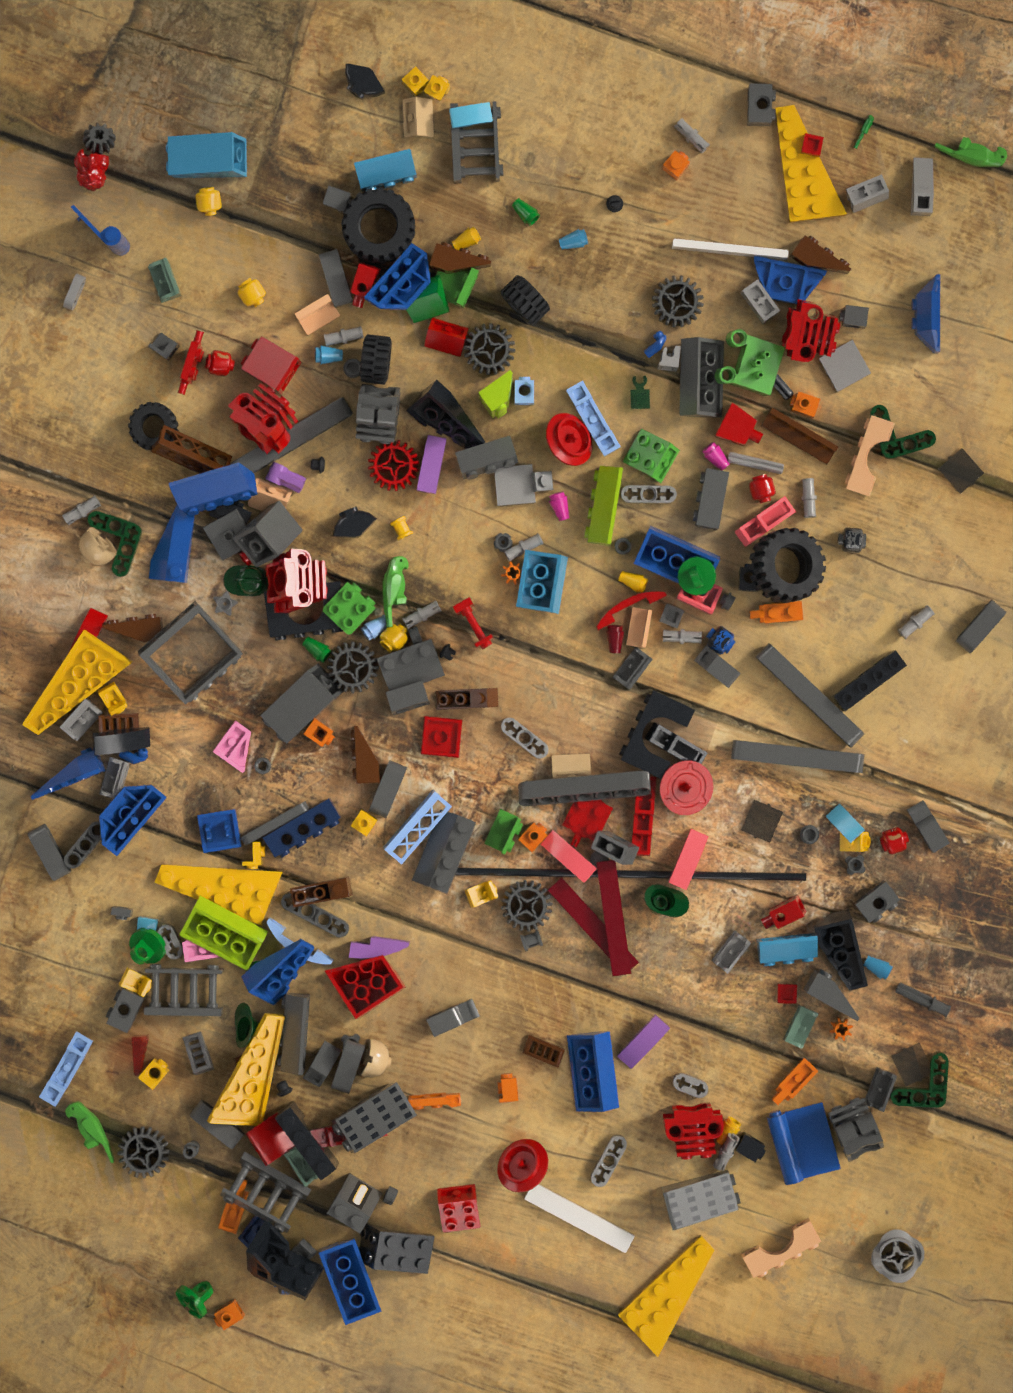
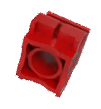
M797 299L796 308L788 307L786 316L787 327L781 341V346L787 349L786 356L791 357V360L801 362L812 361L816 353L831 357V354L836 350L835 334L839 333L840 330L838 318L834 315L828 316L824 314L822 308L814 302ZM814 308V314L808 317L809 310ZM807 347L806 353L800 354L801 349Z
M260 383L258 387L262 393L256 389L253 390L257 399L249 393H241L228 405L234 411L229 417L238 425L241 435L258 444L264 453L268 454L273 449L279 454L290 442V434L284 425L290 430L293 426L288 419L296 424L298 422L294 415L296 412L289 408L288 405L290 403L283 396L279 398L274 394V389L270 386L266 388Z
M289 549L288 552L282 553L280 556L272 559V563L266 565V575L269 583L267 603H274V613H291L327 599V569L325 561H312L310 554L306 550Z
M710 1102L700 1103L695 1106L672 1105V1113L663 1114L664 1130L668 1139L675 1141L677 1157H681L682 1160L692 1159V1156L700 1155L701 1158H710L712 1154H716L714 1139L720 1137L724 1129L723 1115L720 1113V1109L712 1110ZM711 1123L717 1124L715 1129L708 1128ZM673 1126L679 1127L676 1132H671L670 1128Z

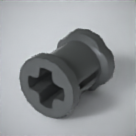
M538 930L525 936L523 934L520 935L525 952L529 948L538 945L543 946Z

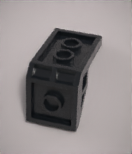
M264 1221L246 1250L247 1270L254 1277L303 1300H306L324 1270V1266L290 1251L289 1242L267 1221Z

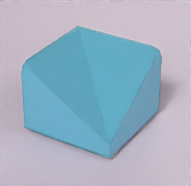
M139 916L137 930L145 928L157 932L159 919Z

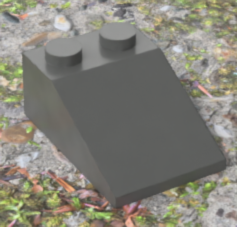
M814 969L803 990L858 1021V1015L837 984L831 979L832 975L822 969L819 971Z

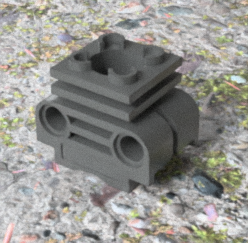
M362 384L358 395L356 413L357 432L355 439H360L362 442L376 440L382 444L394 442L398 425L400 387L378 388L373 385Z
M865 1098L852 1099L849 1101L850 1104L844 1107L838 1105L831 1109L832 1112H829L830 1121L833 1124L848 1162L858 1159L866 1152L884 1148L880 1131L872 1113L869 1112Z

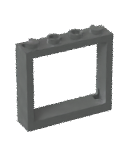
M196 600L138 650L139 656L185 705L192 700H196L198 693L203 689L207 690L213 684L212 681L215 678L222 677L227 672V668L231 664L235 665L238 663L241 655H243L241 649ZM199 613L232 650L190 688L183 692L150 656Z

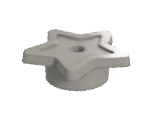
M228 591L222 597H213L217 604L215 613L225 612L231 616L232 607L238 604V601L231 599Z

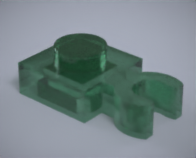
M633 376L632 383L636 390H630L631 410L650 409V389H644L647 377L643 376V382L639 384L636 382V376Z

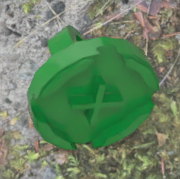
M699 556L690 557L679 568V584L689 594H705L715 584V567L705 558Z
M140 928L130 937V956L136 964H155L166 954L165 941L155 930Z
M207 1281L197 1284L192 1290L187 1286L181 1285L176 1291V1297L184 1308L187 1306L190 1309L188 1311L189 1314L197 1319H201L207 1314L203 1303L211 1297L214 1290Z

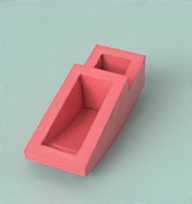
M784 496L737 529L735 534L742 544L747 547L796 511Z
M690 829L668 880L669 883L687 890L709 836Z
M554 830L541 843L548 852L584 883L597 869Z

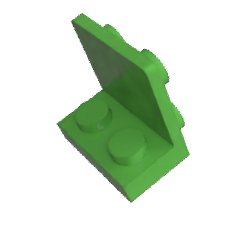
M471 268L470 271L452 274L438 271L437 275L441 277L447 302L464 309L478 278L479 270Z
M641 429L623 462L647 474L655 481L662 483L680 450L670 442Z
M500 809L484 844L501 851L504 855L506 851L511 852L515 843L512 840L514 834L519 835L523 823H520L521 818Z

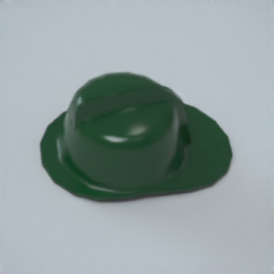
M233 566L227 570L223 579L227 591L238 596H260L269 587L266 571L261 567Z
M655 884L648 887L644 894L646 905L655 915L680 917L689 909L688 897L679 890Z
M245 1002L238 1005L234 1016L236 1044L239 1048H244L249 1043L260 1023L252 1017L250 1007Z

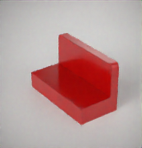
M432 318L424 346L460 357L469 328Z

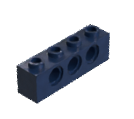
M331 798L263 839L274 857L279 855L280 858H283L291 853L289 851L290 848L296 846L298 849L307 843L305 839L310 836L313 838L318 837L323 833V828L329 826L331 829L340 823L338 819L342 817ZM317 814H322L325 817L324 824L319 825L315 822ZM300 824L308 826L309 831L307 834L303 835L299 832L298 827ZM284 834L291 835V844L283 843L282 836Z

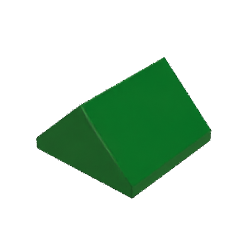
M440 275L430 278L431 283L406 310L414 323L450 312Z

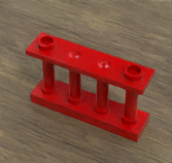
M470 597L453 606V609L457 615L462 614L463 617H466L479 640L475 643L476 648L481 647L483 650L492 645L491 640L494 638L491 634L486 637L472 614L474 604Z

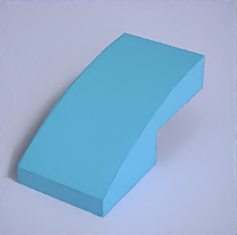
M490 102L449 109L452 128L493 122Z
M838 804L825 816L850 843L865 831L841 804Z

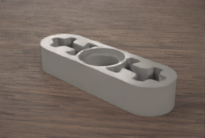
M628 485L621 491V498L626 503L669 504L677 496L676 490L672 486ZM628 489H631L633 493H638L637 489H641V500H637L638 496H632L629 500L627 496H624V493ZM646 489L653 490V499L646 500L643 497V492ZM656 489H660L659 493H665L666 489H669L673 496L669 500H666L665 496H659L660 500H656Z
M506 718L502 721V731L534 757L541 759L548 754L547 744L514 718ZM511 721H513L514 728H516L517 730L519 726L522 728V730H520L517 733L516 738L512 736L515 732H513L512 730H505V722L510 723ZM523 732L530 735V741L526 744L521 743L519 740V736ZM534 738L538 740L535 742L537 746L544 745V754L540 753L537 755L535 753L536 749L533 746L531 750L527 748V746L532 744Z
M614 1135L610 1139L591 1174V1181L595 1186L603 1187L607 1184L627 1147L626 1139L622 1135ZM620 1139L622 1140L621 1144L623 1147L617 1148L616 1153H619V1155L616 1156L608 1150L610 1148L613 1151L615 1148L614 1140L618 1141ZM606 1156H612L615 1161L613 1165L606 1166L603 1163V1159ZM600 1165L604 1169L610 1170L609 1173H607L606 1171L604 1172V1181L600 1180L599 1182H596L595 1175H599L602 1171V1169L599 1168Z

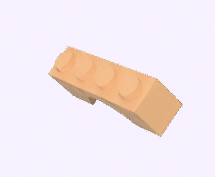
M871 415L870 419L867 418L864 425L866 430L865 436L860 437L857 446L860 448L859 453L854 455L851 466H854L852 473H848L845 484H847L846 489L870 496L876 477L868 468L867 457L873 446L890 440L895 425L894 422Z
M807 1218L792 1226L791 1240L784 1249L771 1252L757 1245L741 1255L753 1278L756 1276L760 1278L765 1276L769 1269L773 1267L777 1269L785 1264L784 1261L800 1257L802 1255L801 1252L808 1249L810 1251L819 1246L818 1243L821 1240L811 1221Z

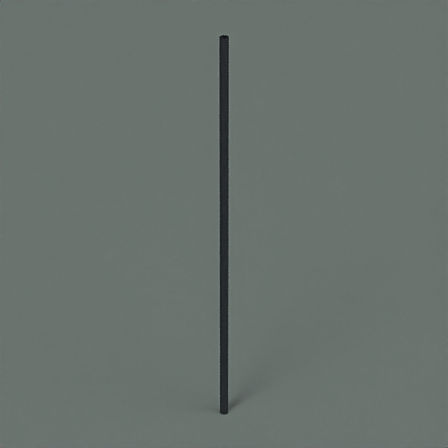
M458 868L456 875L577 877L569 869ZM597 870L590 877L598 878ZM617 870L618 878L669 879L672 871ZM694 871L692 879L806 881V873Z

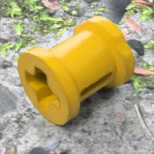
M405 516L390 523V526L394 527L398 535V541L413 534V531L409 530L405 522Z

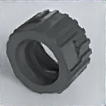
M618 539L614 545L615 551L621 555L628 554L632 547L629 539ZM621 542L627 544V549L624 551L618 547Z
M417 626L408 629L413 645L423 642Z
M265 757L258 758L254 768L261 775L267 774L271 770L272 764ZM263 761L267 764L266 770L259 769L258 765L260 762Z
M389 1186L382 1202L392 1205L398 1190Z

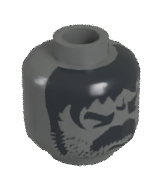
M846 527L843 533L838 535V545H841L844 552L860 553L866 547V533H863L861 528Z

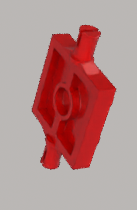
M196 330L194 340L191 341L180 377V386L177 392L179 394L185 395L188 384H192L193 380L196 381L198 377V362H202L205 353L202 351L203 347L201 346L204 334L202 331Z
M602 800L573 802L562 826L572 830L575 834L570 844L577 847L581 838H589L594 841L597 832L603 831L613 807L605 804Z

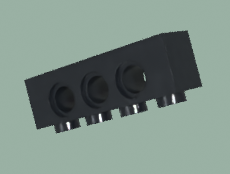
M893 650L832 695L841 710L846 712L905 668L907 664L898 652Z

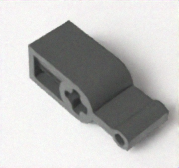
M924 800L907 809L916 828L932 853L950 844Z
M469 999L427 1017L426 1020L433 1036L436 1037L478 1018L480 1015L473 999Z

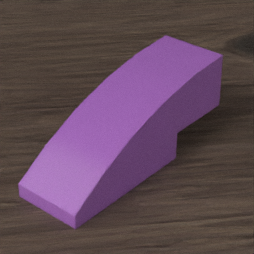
M427 436L417 491L436 494L447 438Z
M376 936L371 937L370 943L352 941L349 958L362 959L381 955L386 956L408 947L410 941Z
M655 1014L630 1040L617 1057L632 1069L666 1034L670 1027Z

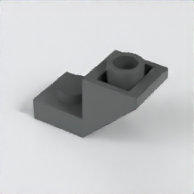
M705 646L694 660L728 688L741 674L708 646Z
M324 1041L303 1079L320 1087L339 1056L341 1049Z

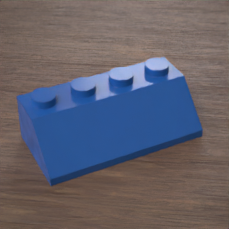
M239 462L169 483L170 490L179 509L190 516L197 515L200 511L214 510L217 506L232 505L234 501L249 500L252 496L258 495L254 473Z
M650 525L634 564L679 583V568L688 558L695 556L705 558L713 564L716 570L720 556Z
M610 1031L567 1035L576 1111L605 1112L619 1108Z
M350 1239L336 1242L320 1248L319 1255L345 1325L382 1312L356 1240Z

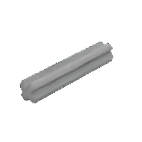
M730 452L727 459L729 463L782 474L784 465L781 463Z

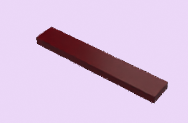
M616 861L596 862L612 976L632 974Z
M561 877L548 891L609 957L605 924ZM629 952L630 966L633 969L639 962Z

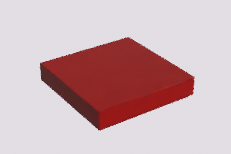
M424 716L421 754L459 758L463 720Z
M278 1112L245 1133L265 1166L271 1164L295 1147L275 1120Z

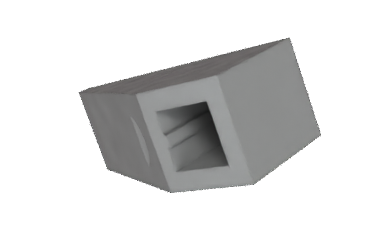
M913 158L910 215L930 216L933 213L934 197L933 158Z

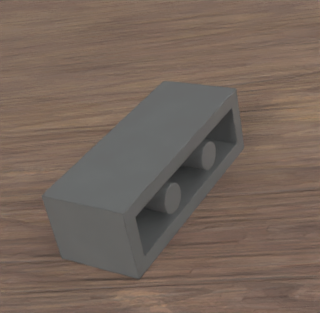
M510 436L455 452L463 480L475 479L480 474H491L499 468H510L518 463Z
M706 468L705 472H701L699 483H702L703 486L702 491L697 493L696 502H699L698 510H694L692 520L696 521L695 526L719 529L729 472Z

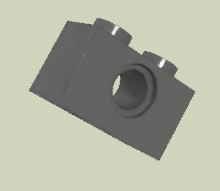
M749 84L747 126H770L772 121H775V109H772V101L775 102L776 90H772L773 84ZM764 101L767 104V107L765 109H759L757 107V102Z
M598 831L591 849L622 865H632L639 847L610 831Z
M882 881L857 900L854 905L867 922L873 921L875 923L883 917L882 913L887 909L891 911L898 906L897 902L900 899L886 881ZM876 898H881L883 901L880 908H874L873 901Z
M123 988L122 991L118 990L114 997L116 1004L114 1008L110 1007L106 1014V1018H108L106 1024L128 1033L146 996L141 997L126 988ZM121 1004L128 1006V1014L121 1013Z

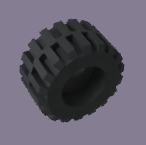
M516 275L500 291L508 305L529 325L534 326L550 310L549 304L543 296L522 276Z
M370 334L365 336L360 363L361 382L386 384L392 349L390 337Z
M146 402L147 404L139 405V408H135L133 415H130L129 434L133 438L132 440L145 450L151 451L152 446L159 438V436L156 438L147 437L143 432V424L150 416L160 417L164 421V425L179 431L175 414L168 407L158 402ZM165 433L164 439L170 442L174 441L170 434Z

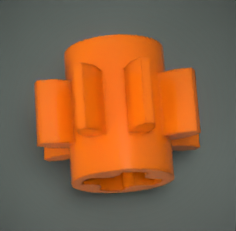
M510 561V567L503 566L506 573L501 576H507V584L511 580L516 585V580L518 578L521 579L520 573H522V570L518 568L520 563L513 566ZM511 568L519 572L514 579L507 574Z
M837 1017L835 1023L830 1022L833 1029H830L829 1032L836 1033L834 1035L835 1040L841 1037L845 1041L846 1035L852 1036L849 1029L853 1028V1025H847V1018L841 1021ZM840 1024H842L843 1027H846L845 1029H843V1033L836 1031V1029L839 1028Z

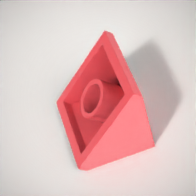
M714 584L712 589L704 595H692L681 587L676 599L712 615L723 588Z

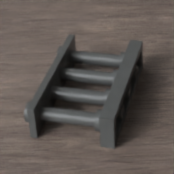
M496 101L492 102L493 109H491L494 128L463 130V128H452L451 125L454 184L462 183V178H465V176L496 174V182H500V176H504L503 164H499L497 119H501V109L496 106ZM450 103V109L458 107V103ZM494 136V148L464 149V147H460V140L463 137ZM495 155V167L465 168V166H461V159H464V157Z
M150 964V967L145 968V973H152L151 1002L144 1007V1015L222 1016L223 1007H218L216 994L217 974H222L224 968H219V965H207V968H163L161 964ZM159 973H171V992L168 1006H161L159 1002ZM178 973L190 974V1003H188V1006H180V1003H178ZM198 974H209V1003H207V1006H199V1003H197Z
M244 1152L239 1161L242 1164V1169L230 1190L223 1188L220 1196L223 1197L222 1199L229 1204L234 1203L262 1220L271 1223L280 1233H287L291 1227L286 1223L297 1202L301 1199L306 1200L311 1189L269 1165L265 1166L264 1162ZM253 1170L258 1173L259 1178L245 1200L236 1195L248 1172ZM269 1179L275 1183L276 1187L262 1210L255 1206L253 1202L265 1181ZM286 1189L291 1192L292 1197L280 1219L269 1213L282 1190Z

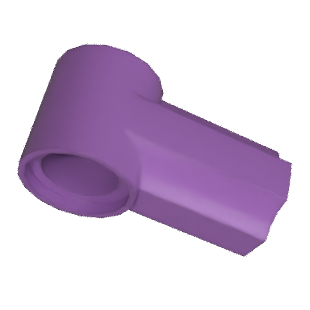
M274 461L265 477L266 480L279 486L287 487L299 494L306 481V478L289 471L288 468Z

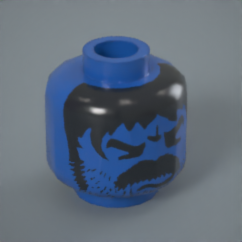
M723 626L717 627L716 630L712 628L706 636L709 639L707 646L720 655L724 652L727 654L736 642L733 640L734 634Z

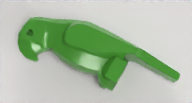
M963 137L957 151L938 143L934 146L951 157L975 167L1003 166L1007 159V151L1004 148L997 147V151L992 152L983 145L971 143L968 137Z
M403 556L391 558L383 579L386 627H392V605H403L407 601L404 595L405 579L402 570L408 569L409 563Z
M76 1101L69 1104L65 1110L66 1116L68 1118L71 1116L77 1118L79 1131L86 1139L84 1146L90 1149L102 1144L110 1162L114 1163L115 1159L99 1119L81 1102Z

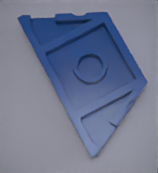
M754 256L753 259L759 282L772 300L797 304V299L806 300L827 273L826 270Z

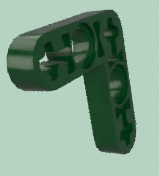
M876 405L871 409L870 418L871 415L874 416V413L877 411L876 409L879 408V411L884 412L881 418L891 421L885 406ZM893 429L890 440L878 444L883 457L894 459L933 446L936 442V435L930 430H925L896 439ZM924 434H927V436L932 437V439L929 441L930 444H927V442H921L919 443L921 447L918 448V442L915 436H918V440L924 438ZM906 439L913 441V449L906 450L903 443ZM896 442H900V449L903 453H899V450H896L891 456L890 453L885 452L888 449V445L894 448L898 446Z
M99 511L90 513L88 523L91 527L122 537L117 555L112 564V571L118 577L128 575L142 536L141 527L135 523ZM98 514L100 519L106 521V517H109L106 522V529L103 528L105 524L97 523V525H94L95 522L92 518ZM114 520L120 523L118 531L110 529V523ZM133 527H136V531H138V534L133 535L132 538L133 541H136L135 545L125 541V538L130 539L131 534L128 530L133 529ZM124 545L132 547V553L128 556L122 553ZM119 556L125 559H130L129 563L126 561L124 562L123 567H125L126 570L122 571L121 574H119V570L116 569V566L121 565L122 560L119 559Z
M936 1051L931 1055L928 1088L895 1087L890 1094L893 1104L897 1106L930 1108L944 1106L947 1097L949 1066L946 1054ZM939 1056L944 1060L940 1064L941 1070L944 1069V1072L938 1070V1064L935 1061ZM940 1074L943 1076L944 1080L941 1084L933 1082L935 1075ZM898 1092H901L903 1096H908L907 1092H910V1102H907V1098L901 1097L900 1101H897L894 1095H897ZM917 1092L923 1094V1099L920 1102L913 1101V1095ZM926 1093H929V1097H936V1094H939L942 1099L938 1100V1103H935L934 1099H928L929 1103H926Z

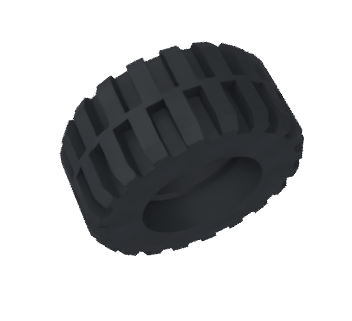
M379 187L376 190H372V188L366 189V192L356 194V198L351 199L348 202V207L344 209V216L341 222L343 237L352 253L356 254L361 260H366L372 264L375 262L380 264H386L385 262L388 261L393 262L411 245L416 227L414 215L408 202L400 194H395L393 190L388 189L387 191ZM373 209L388 210L396 219V232L385 243L375 244L369 242L361 232L362 218Z
M783 528L768 533V535L759 539V543L754 545L753 550L755 552L750 553L749 560H752V564H749V571L752 570L753 574L750 578L756 582L755 588L758 591H763L762 595L765 598L771 597V601L789 603L807 598L812 595V592L818 590V584L824 580L822 573L826 572V566H823V561H826L825 555L822 556L820 552L823 550L821 545H816L815 542L817 540L813 536L808 537V532L804 530L799 531L798 528ZM781 548H787L792 551L799 561L800 571L794 583L785 582L776 571L775 558Z

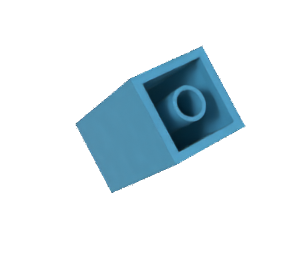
M233 132L168 136V142L166 143V152L168 153L166 170L169 176L174 178L247 177L246 138Z

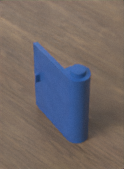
M74 205L71 206L79 216L77 220L80 221L82 219L113 253L123 256L129 252L130 243L119 229L109 226L100 233Z
M823 1102L785 1112L776 1110L769 1113L770 1116L767 1117L785 1185L796 1184L803 1181L804 1178L841 1169Z

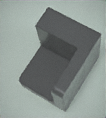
M328 186L323 204L343 213L344 209L348 207V202L352 196L349 192Z
M163 333L158 335L153 344L150 343L148 347L168 361L180 346Z

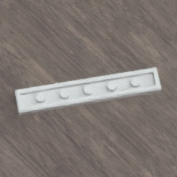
M673 239L672 249L748 257L759 256L777 260H787L788 251L782 249Z
M539 1184L529 1190L524 1197L530 1203L624 1253L627 1252L635 1235Z

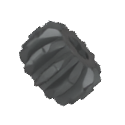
M97 122L95 127L90 124L89 130L84 131L83 137L86 150H91V153L94 154L99 152L102 155L103 151L109 154L110 148H114L116 140L113 129L107 128L106 123L100 126Z

